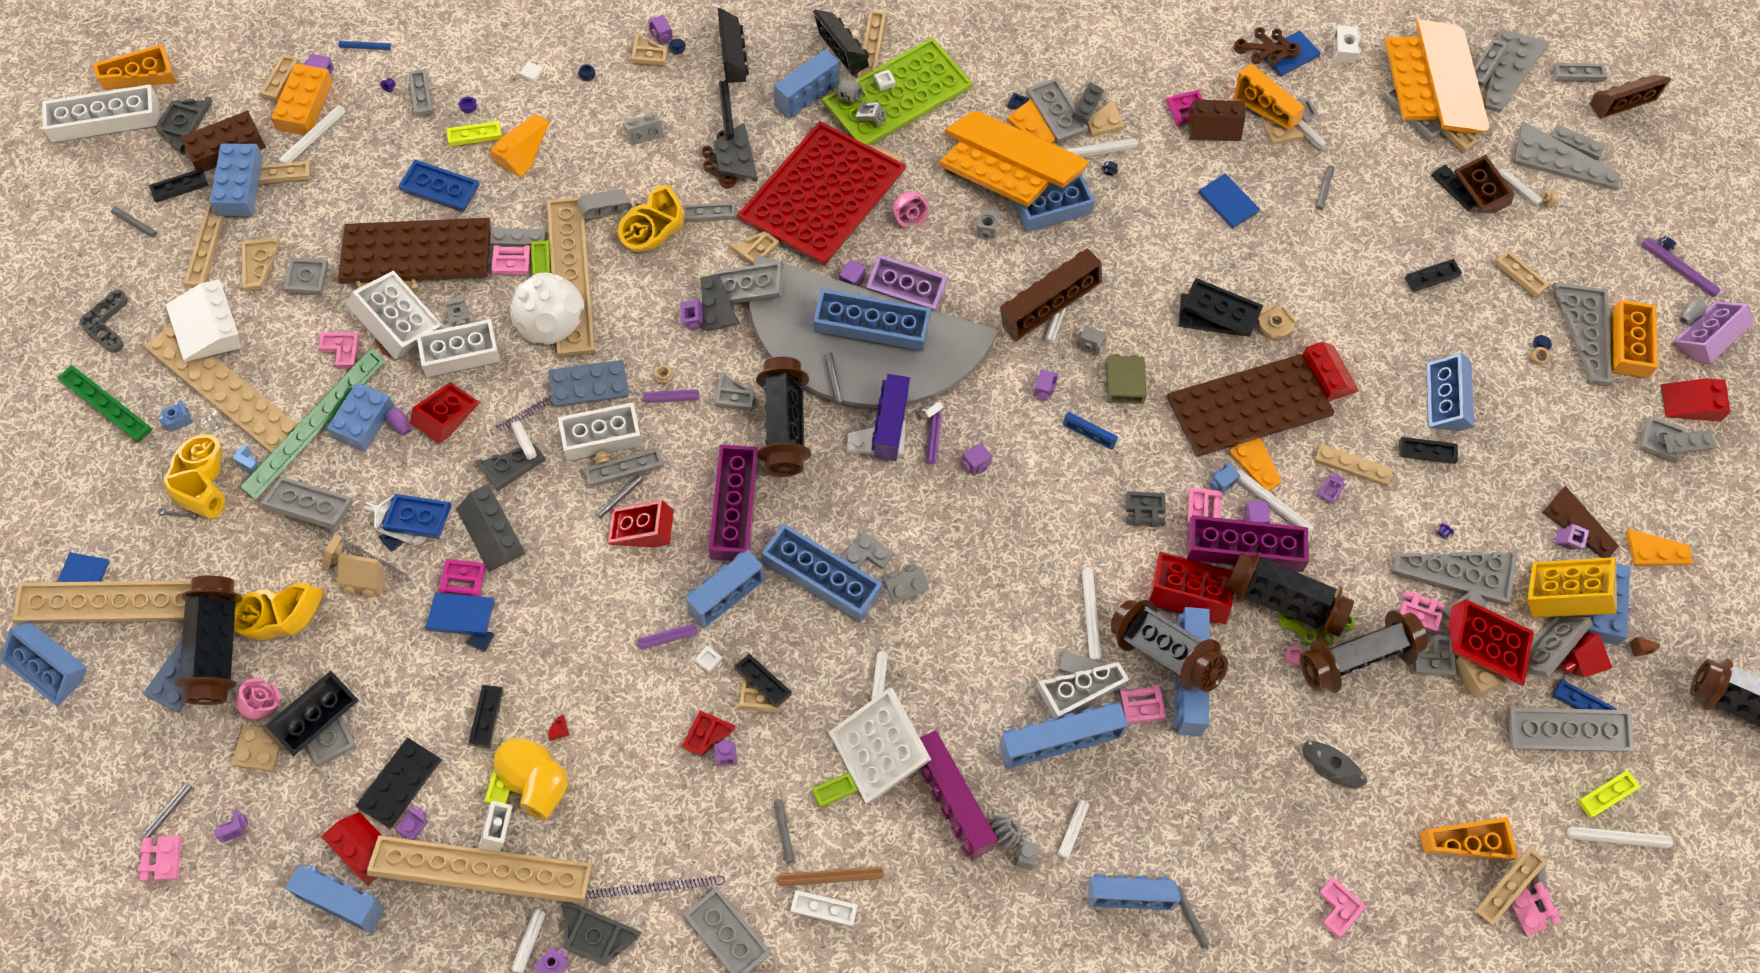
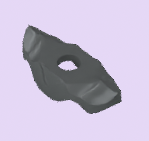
M1311 740L1304 743V757L1313 764L1316 772L1325 779L1335 784L1346 785L1352 789L1360 788L1367 783V778L1361 769L1347 755L1336 748ZM1337 758L1341 763L1340 768H1332L1329 764L1330 759Z

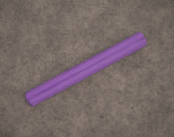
M1648 237L1643 241L1642 246L1712 297L1717 296L1721 291L1718 286Z

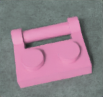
M494 245L492 274L529 275L531 245H525V247H500V245ZM500 254H524V255H500Z
M1189 488L1187 525L1191 515L1208 517V498L1213 500V517L1220 518V505L1223 493L1217 490Z
M1159 684L1152 685L1149 688L1119 689V698L1128 724L1166 719ZM1153 695L1155 698L1141 701H1128V698Z

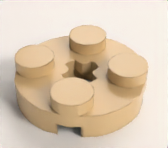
M1276 305L1265 307L1257 320L1260 332L1274 341L1288 337L1294 328L1295 318L1290 310L1285 307H1276ZM1273 320L1279 321V325L1273 324Z

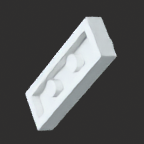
M796 890L790 913L853 928L858 905Z

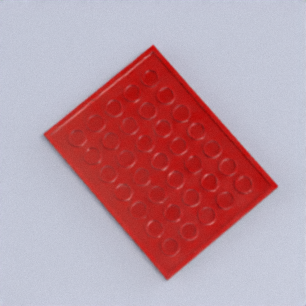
M819 121L737 216L744 223L761 232L769 233L779 242L825 266L906 170V165Z

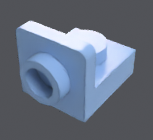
M246 444L235 452L232 459L239 468L250 474L258 468V462L250 457L253 453Z

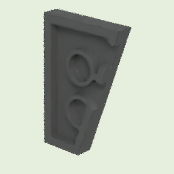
M718 274L701 277L704 330L712 331L740 325L739 319L734 313L733 305L728 299V294L721 277Z
M533 443L532 445L537 456L531 460L526 458L522 448L519 447L511 450L509 453L496 454L492 458L486 460L479 459L475 462L496 491H499L546 459Z

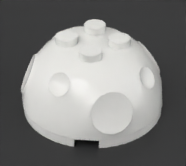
M551 273L535 274L522 282L515 290L510 305L511 320L519 334L530 343H544L545 345L557 343L568 337L580 323L579 317L581 311L584 310L583 297L577 287L566 278Z

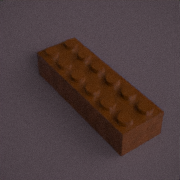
M1088 248L1077 253L1074 258L1064 262L1056 270L1049 272L1040 281L1034 282L1031 287L1018 293L1015 298L1006 301L1000 307L1002 327L1015 341H1018L1102 283L1101 261Z

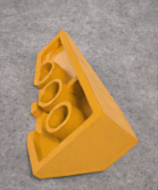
M537 114L532 115L503 136L492 147L490 152L493 162L522 178L532 167L550 122Z

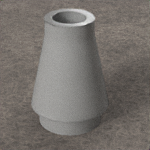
M1699 299L1691 301L1679 320L1688 325L1705 314L1706 304Z

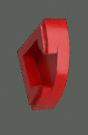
M564 715L558 717L550 727L548 732L549 741L569 736Z

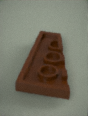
M1566 485L1542 512L1563 529L1570 526V524H1574L1589 530L1586 546L1601 558L1611 557L1619 547Z

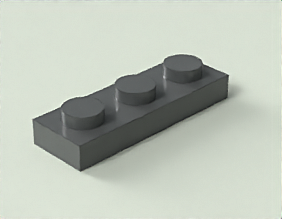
M1089 82L1071 117L1087 125L1104 89Z

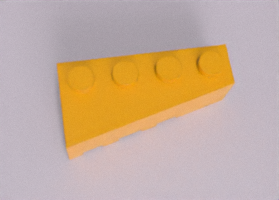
M162 44L92 64L96 77L104 90L150 84L152 86L177 83L169 56Z
M1249 64L1239 72L1234 101H1245V107L1288 130L1302 121L1305 107L1253 64Z
M1508 817L1432 828L1419 832L1424 853L1499 861L1518 859Z

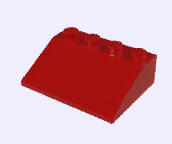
M1160 551L1149 600L1156 607L1165 608L1177 613H1183L1185 607L1209 609L1210 621L1226 625L1232 609L1234 592L1225 588L1232 570L1199 561L1187 560V558Z
M1467 599L1453 605L1449 618L1453 653L1519 685H1524L1534 631Z

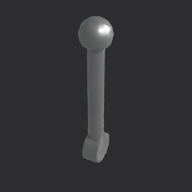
M159 508L157 511L160 516L166 514L190 517L193 520L198 518V514L193 512L190 514L166 511L164 508Z

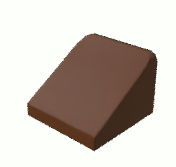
M1635 637L1629 642L1636 657L1653 654L1661 647L1659 643L1641 637Z

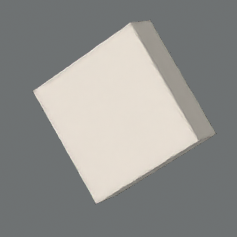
M528 61L519 74L520 77L535 83L544 70L543 67Z
M890 70L873 75V79L880 91L896 86Z
M931 402L919 411V415L922 418H930L941 410L943 406L940 402Z
M706 646L694 659V662L710 674L723 658L709 646Z

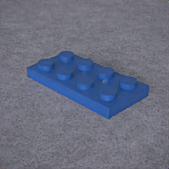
M414 159L398 187L400 191L464 212L480 184L478 180Z

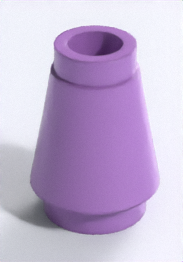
M395 407L385 414L386 421L402 436L411 432L412 429L403 410Z

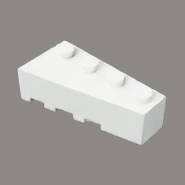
M1117 662L1087 671H1079L1070 675L1038 681L1036 687L1053 718L1057 720L1125 686L1129 678L1121 664Z

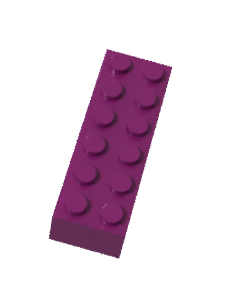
M720 445L709 541V556L711 560L734 561V558L739 553H744L747 550L750 551L759 462L757 457L758 447Z
M1191 515L1187 525V560L1235 565L1240 553L1253 557L1258 552H1261L1259 561L1263 557L1296 572H1303L1309 563L1308 527Z
M937 730L920 737L931 758V761L921 767L923 771L921 776L926 784L929 783L933 789L931 794L936 802L939 801L942 805L941 812L945 820L949 819L953 825L951 831L956 839L960 838L963 844L961 849L966 857L970 856L973 861L994 850L997 837Z

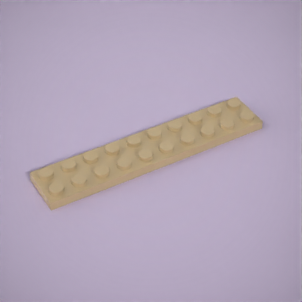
M580 197L547 200L552 274L562 276L574 284L584 301V310L581 311L580 323L568 337L557 342L558 357L595 353L585 218L577 204V200Z
M172 324L144 345L146 351L270 454L297 426L294 421L213 355L184 362Z
M191 580L19 583L12 621L14 623L184 621L185 600L181 598V595L191 590Z
M378 836L367 869V876L584 904L592 864Z

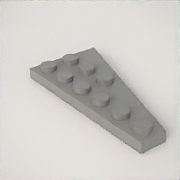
M1500 29L1497 40L1508 43L1509 48L1489 78L1484 103L1485 109L1499 113L1502 111L1548 46L1549 41Z
M1522 121L1514 164L1612 190L1619 188L1620 173Z
M1554 282L1552 285L1553 291L1590 383L1610 386L1612 383L1608 290Z
M1518 551L1486 554L1481 552L1433 553L1429 555L1399 553L1395 556L1392 574L1467 594L1475 588L1483 599L1508 606L1511 601Z

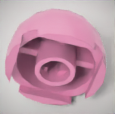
M909 191L896 198L893 205V213L897 222L902 227L914 223V227L926 220L930 207L925 198L919 193ZM904 215H906L909 219H914V220H913V221H907V220H905Z
M252 678L244 681L242 686L239 687L235 698L238 711L241 715L251 720H261L269 717L276 710L281 699L277 688L273 684L269 686L264 683L265 680Z

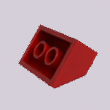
M1322 341L1305 348L1302 355L1328 401L1359 392L1334 345Z
M360 812L337 821L321 836L366 885L369 886L377 878L367 876V869L378 836L382 835Z

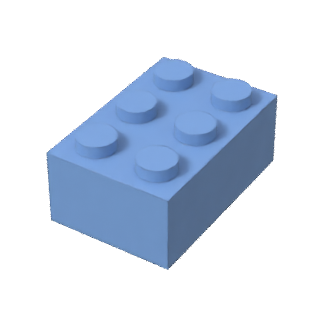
M356 382L328 425L327 430L333 439L366 452L387 419L385 414L394 407V404L389 395Z

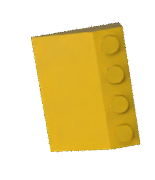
M1616 558L1533 562L1528 594L1532 618L1615 614L1617 610Z

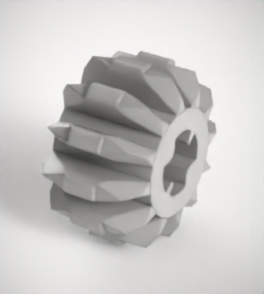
M1007 813L999 814L989 822L991 829L997 837L996 843L999 844L1000 848L1007 851L1023 841L1020 826H1018L1017 821Z

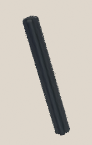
M724 80L719 81L724 135L729 140L734 138L729 85L728 81Z

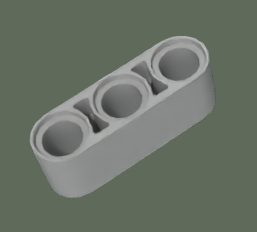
M623 189L586 194L577 200L583 217L586 219L620 214L624 210L629 211L632 207Z

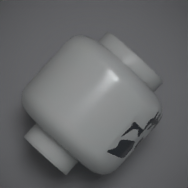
M846 78L837 85L836 92L840 100L856 103L863 95V88L858 81Z

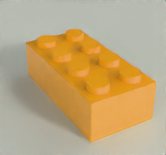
M294 64L271 116L276 130L305 135L314 127L333 83L328 69Z
M1619 300L1611 310L1612 373L1649 378L1658 368L1656 305Z

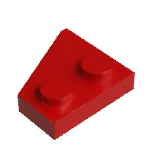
M700 710L682 745V749L701 757L712 749L714 744H718L719 741H722L735 731L736 726Z

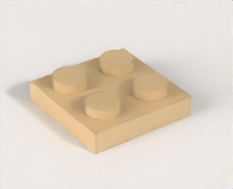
M243 725L231 765L233 767L274 772L281 748L263 731L262 727Z

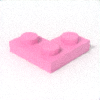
M321 332L318 349L320 352H337L336 368L351 369L357 362L360 335L353 332Z
M1334 877L1318 893L1334 908L1322 925L1339 939L1366 906Z

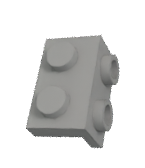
M649 113L642 118H630L627 122H623L631 145L664 137L661 121L657 114Z
M912 564L906 566L902 572L894 571L886 574L887 577L882 579V581L886 584L892 603L930 590L922 567Z

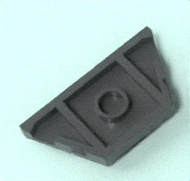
M205 97V100L195 101L194 98L184 101H171L155 127L157 132L179 153H183L185 150L180 136L196 131L213 102L211 97Z
M743 123L734 128L733 139L727 140L725 135L713 142L717 163L722 175H731L740 179L743 176L752 178V181L757 182L756 168L746 126Z
M564 902L565 950L606 966L641 936V931L572 902Z

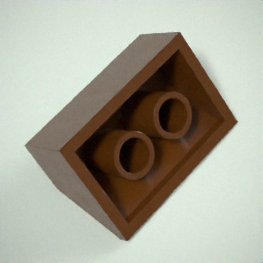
M1194 99L1189 106V140L1241 141L1245 122V101Z
M1487 155L1454 170L1482 212H1498L1512 204L1515 194Z

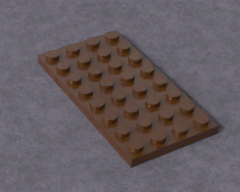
M490 218L345 224L338 281L340 284L356 283V281H360V283L372 282L392 271L403 281H410L411 279L432 280L487 277L491 228Z
M1302 354L1167 393V399L1196 457L1333 416L1335 413Z

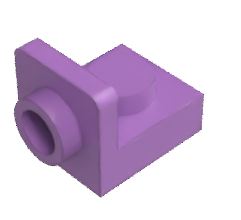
M1329 474L1317 495L1334 504L1346 486L1343 482L1345 479L1337 474L1333 476Z
M409 805L407 808L409 812L395 829L407 839L415 840L429 821L425 817L427 815L426 812L418 806L414 809Z
M236 809L233 810L232 814L235 822L224 823L220 828L215 829L216 839L224 843L246 834L245 826H248V821L245 814H241Z

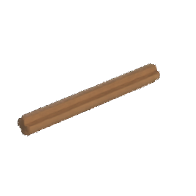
M882 867L785 873L778 875V885L793 886L875 880L883 878Z

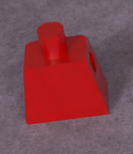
M1589 631L1583 635L1566 656L1567 660L1560 664V669L1564 674L1572 672L1580 677H1588L1613 668L1600 634Z

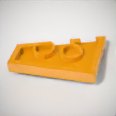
M1032 99L1007 117V121L1013 127L1051 144L1055 143V137Z
M1261 438L1238 444L1229 450V454L1253 480L1270 492L1281 484L1280 476Z
M1632 529L1626 530L1634 566L1691 565L1694 563L1690 547L1687 544Z

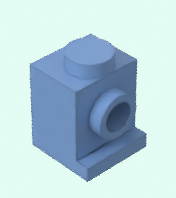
M179 400L178 404L160 410L162 416L159 417L162 426H167L171 432L193 423L189 411L182 400Z
M1226 462L1222 470L1219 469L1212 475L1213 479L1209 482V486L1212 490L1224 493L1238 482L1241 475L1229 462Z

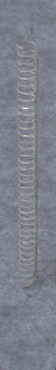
M293 518V519H294V518ZM296 518L294 519L295 521H296ZM298 520V521H296V522H298V523H299V520ZM301 521V523H299V524H301L302 526H305V523H304V525H303V524H302V521ZM305 521V523H306V521ZM308 522V524H309V522ZM310 523V524H311V523ZM307 524V526H305V527L308 528V524ZM311 524V526H312V524ZM313 524V525H314V524ZM315 524L313 530L311 529V526H310V528H308V529H310L311 531H314V528H315L316 524ZM317 525L316 527H317V529H318L319 526ZM320 526V528H319L320 531H321V529L323 530L324 527L321 528V526ZM325 529L324 531H325L326 534H327L328 531H327V529ZM317 530L314 531V532H316L317 534L320 535V531H319V533H317ZM323 531V533H324V531ZM329 531V533H328L329 536H330V534L332 535L333 532L330 533V531ZM323 533L320 536H323ZM325 535V538L329 540V536H328V538H326V535ZM333 535V536H334V535ZM323 536V537H324V536ZM332 536V538H333V536ZM331 538V539H332V538ZM343 539L342 541L344 542L345 539ZM329 540V541H331V540ZM341 541V543H342V541ZM345 541L343 545L344 549H347L349 545L348 541ZM349 542L350 545H351V542ZM352 544L351 546L353 547L354 544ZM350 546V548H351V546ZM355 546L352 552L350 551V549L347 551L356 554L357 550H360V547L357 548V546ZM361 549L363 551V549ZM361 550L359 551V554H360ZM364 551L366 553V551ZM363 552V553H364V552ZM369 552L366 553L367 556L369 555ZM362 553V556H363V553ZM359 554L356 555V556H359ZM370 554L371 557H372V554ZM365 555V558H366V555ZM369 555V557H370V555ZM359 556V557H360V556ZM373 556L374 559H375V556ZM368 557V558H369V557ZM372 557V559H373V557ZM378 557L376 559H378ZM379 559L380 562H381V559ZM382 561L383 564H384V561ZM381 562V564H382V562ZM385 563L387 565V563ZM384 564V566H385V564ZM390 564L388 565L389 567H390ZM383 566V568H384V566ZM387 566V568H388V566ZM391 566V568L389 569V572H387V568H386V570H385L386 573H389V574H390V570H391V568L393 569V566ZM396 568L392 571V576L395 577L397 573ZM398 569V570H399V569ZM397 570V571H398V570ZM398 571V572H399V571ZM401 571V572H402V571ZM400 572V573H401V572ZM399 573V575H400V573ZM401 573V574H402V573ZM405 573L403 574L404 576H405ZM390 574V575H391V574ZM398 575V577H396V578L399 579V575ZM402 575V577H403V575ZM406 575V577L409 578V575ZM401 577V579H399V580L403 581V580H402V577ZM409 578L412 581V579ZM412 581V583H413V581ZM410 583V584H412V583Z

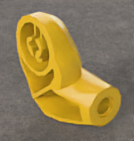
M663 185L653 189L647 196V204L632 208L620 221L618 236L628 250L643 252L655 249L662 245L669 236L683 227L685 213L681 201L671 185Z
M200 434L185 441L173 455L170 468L163 480V484L174 503L209 519L218 517L225 506L223 493L213 483L220 473L223 455L221 443L215 436Z
M294 583L280 592L257 590L242 596V601L236 603L234 631L243 637L255 641L297 635L314 618L325 591L310 584Z
M508 739L499 746L495 753L493 762L495 773L509 790L521 794L520 807L529 815L539 820L547 821L567 791V770L552 759L544 747L528 739Z

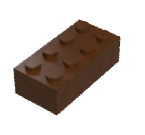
M248 110L180 136L195 169L202 168L204 172L217 167L221 144H257L260 150L266 148Z

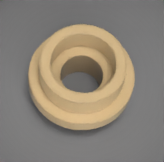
M1553 189L1545 192L1542 198L1544 205L1547 207L1556 205L1559 193Z
M1537 347L1530 354L1531 361L1536 365H1544L1550 358L1549 351L1544 347ZM1538 353H1541L1543 356L1541 360L1537 358Z
M664 365L659 366L654 372L655 380L661 384L670 382L673 377L672 370ZM663 373L667 374V376L661 377L660 375Z
M606 451L598 452L592 458V462L595 465L610 461L611 454L606 453Z

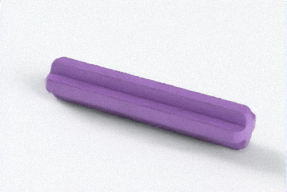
M699 390L644 392L643 398L645 403L699 400Z
M939 412L931 416L927 464H936L942 416Z
M689 624L641 637L638 639L640 649H646L694 636L697 634L695 624Z

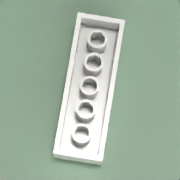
M151 84L42 101L43 130L51 142L157 126L159 122L158 97Z

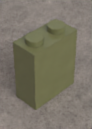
M1137 355L1108 356L1105 363L1107 403L1144 404L1147 397L1145 357Z

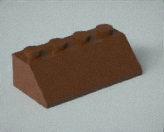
M1658 75L1641 77L1636 81H1629L1618 87L1613 86L1608 90L1598 91L1593 95L1589 104L1600 119L1658 100L1671 81V78Z

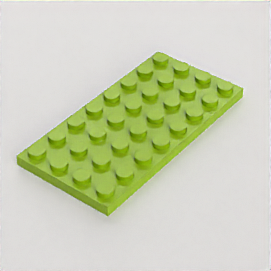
M932 37L856 79L855 81H858L863 88V95L856 103L840 100L836 91L822 98V103L850 137L869 146L971 89L973 83ZM890 70L896 86L880 91L873 79V75ZM879 102L885 111V119L881 127H877L874 121H858L856 118L861 103Z

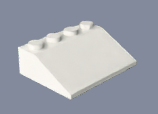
M394 271L352 291L346 302L348 308L394 359L406 354L418 345L417 334L436 331L442 326Z
M220 279L201 283L166 304L184 362L242 348Z

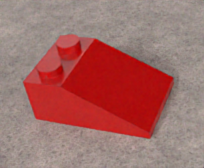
M1704 378L1661 385L1666 418L1721 422L1731 412L1725 379Z
M449 382L413 407L410 424L440 444L452 435L480 402Z
M663 500L612 509L608 544L652 548L670 545L674 510Z

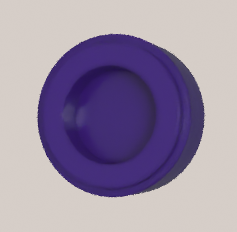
M468 96L460 100L459 107L464 113H472L477 109V103L473 97Z

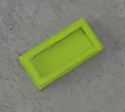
M549 240L531 242L532 276L539 273H551Z
M850 772L812 788V792L819 807L823 808L858 792V789Z

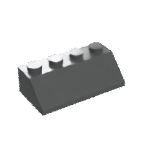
M489 484L470 492L456 510L488 571L490 572L525 555L521 543Z

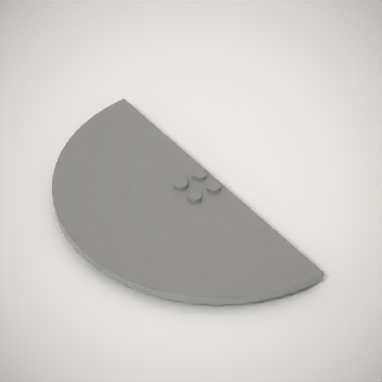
M757 255L754 265L777 261ZM783 263L782 296L749 301L754 329L760 343L770 358L784 356L799 360L801 362V370L809 376V382L804 388L821 397L835 401L825 358L826 353H832L842 404L865 408H878L882 381L887 379V373L910 377L906 405L933 398L949 390L965 379L982 362L992 347L998 330L932 309L923 351L815 332L813 321L821 289L915 306L919 305Z

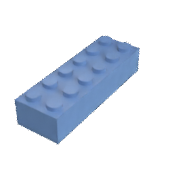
M821 289L813 321L814 331L923 351L931 308Z
M786 524L781 526L762 552V563L860 623L882 593L883 583Z
M1185 607L1183 613L1179 614V620L1175 624L1202 641L1209 639V609ZM1175 677L1174 689H1178V696L1174 698V708L1177 709V716H1174V728H1177V734L1202 736L1209 725V692H1203L1200 689L1192 692L1186 691L1180 684V677Z
M1109 702L1102 705V708L1094 709L1091 707L1083 710V713L1080 714L1069 713L1061 719L1050 718L1045 720L1043 724L1036 725V723L1026 725L1024 729L1016 730L1014 728L1005 731L999 748L1006 769L1122 738L1128 723L1121 703L1114 704Z

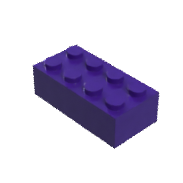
M887 373V379L882 381L878 414L876 415L875 430L872 437L871 450L874 451V458L897 461L910 377Z

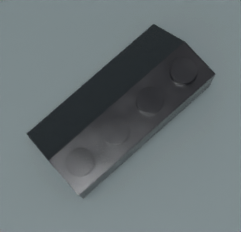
M717 8L725 80L728 83L746 82V75H749L748 65L744 63L747 62V53L743 51L745 39L741 38V35H744L743 25H739L738 17L722 8Z
M815 9L813 14L820 36L849 73L854 75L868 67L869 55L865 49L862 50L859 41L852 37L849 28L844 27L841 18H837L834 13Z
M330 671L267 723L263 731L280 748L294 757L359 700Z

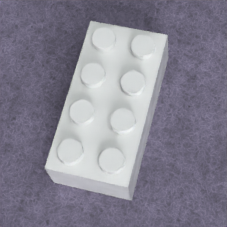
M491 319L416 335L421 364L426 377L501 362Z
M634 403L558 417L567 461L594 456L601 451L609 453L642 446Z

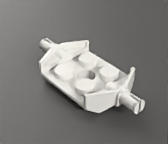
M394 495L377 506L369 502L365 503L364 510L370 511L375 515L374 527L377 532L414 546L422 544L428 538L383 530L382 526ZM443 530L442 533H441V536H440L441 539H442L443 536L445 535V531H444V530Z

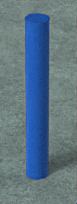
M339 41V48L391 50V43Z

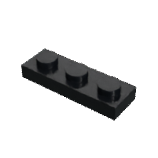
M1446 164L1432 173L1431 176L1467 211L1477 205L1457 175Z
M202 168L149 185L156 203L209 186Z
M1451 259L1406 275L1405 280L1411 290L1416 292L1461 276L1462 271L1455 260Z
M1401 437L1399 440V457L1456 464L1458 461V444Z
M748 654L735 665V671L776 708L792 696V691L752 655Z
M482 685L469 738L470 746L491 747L504 691L503 687Z

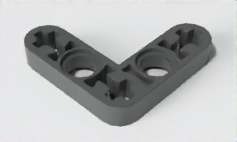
M122 290L112 291L84 314L79 321L83 330L111 353L121 351L124 342L104 323L127 304L128 297ZM103 308L109 309L106 314H99ZM100 331H106L103 337H97ZM111 339L117 344L115 346L111 345L108 340Z

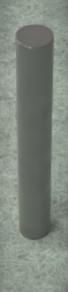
M1331 165L1327 167L1316 209L1323 210L1334 171V167Z
M112 208L111 212L152 238L158 234L157 231L119 208Z
M829 352L825 354L835 405H841L843 402L833 355Z
M637 475L598 510L596 515L601 519L639 485L643 479Z
M186 783L142 835L150 838L193 787Z
M777 800L774 802L786 863L795 862L782 800Z
M1178 886L1180 905L1203 949L1209 946L1210 943L1181 886Z

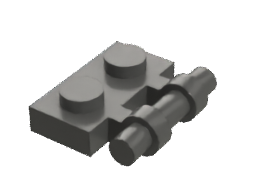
M1127 491L1126 512H1134V516H1126V524H1134V526L1144 524L1151 525V527L1165 526V518H1158V514H1164L1166 511L1165 493ZM1141 513H1151V517H1141Z

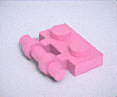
M1405 591L1403 598L1410 600V603L1404 601L1399 613L1402 615L1408 612L1415 614L1422 622L1426 631L1436 634L1442 614L1435 612V610L1442 612L1444 604L1437 602L1434 598L1422 597L1420 593ZM1418 603L1421 604V605L1427 606V609H1426V608H1423V607H1421V606H1418Z
M181 836L158 837L157 846H152V838H143V845L140 846L139 852L142 854L141 865L138 866L140 882H147L149 873H154L155 881L178 879ZM151 854H156L155 865H150Z
M1542 882L1534 884L1537 891L1536 894L1531 895L1529 889L1525 888L1512 903L1527 936L1547 929L1545 919L1550 918L1553 925L1562 922L1558 916L1559 911L1557 907L1554 908L1549 898L1550 893L1548 889L1544 888ZM1538 900L1542 901L1546 909L1543 913H1540L1535 903Z

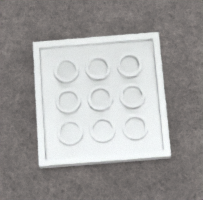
M893 688L886 689L829 731L866 804L871 803L931 761Z

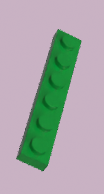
M70 365L57 377L61 383L137 443L152 431L148 424L73 365Z

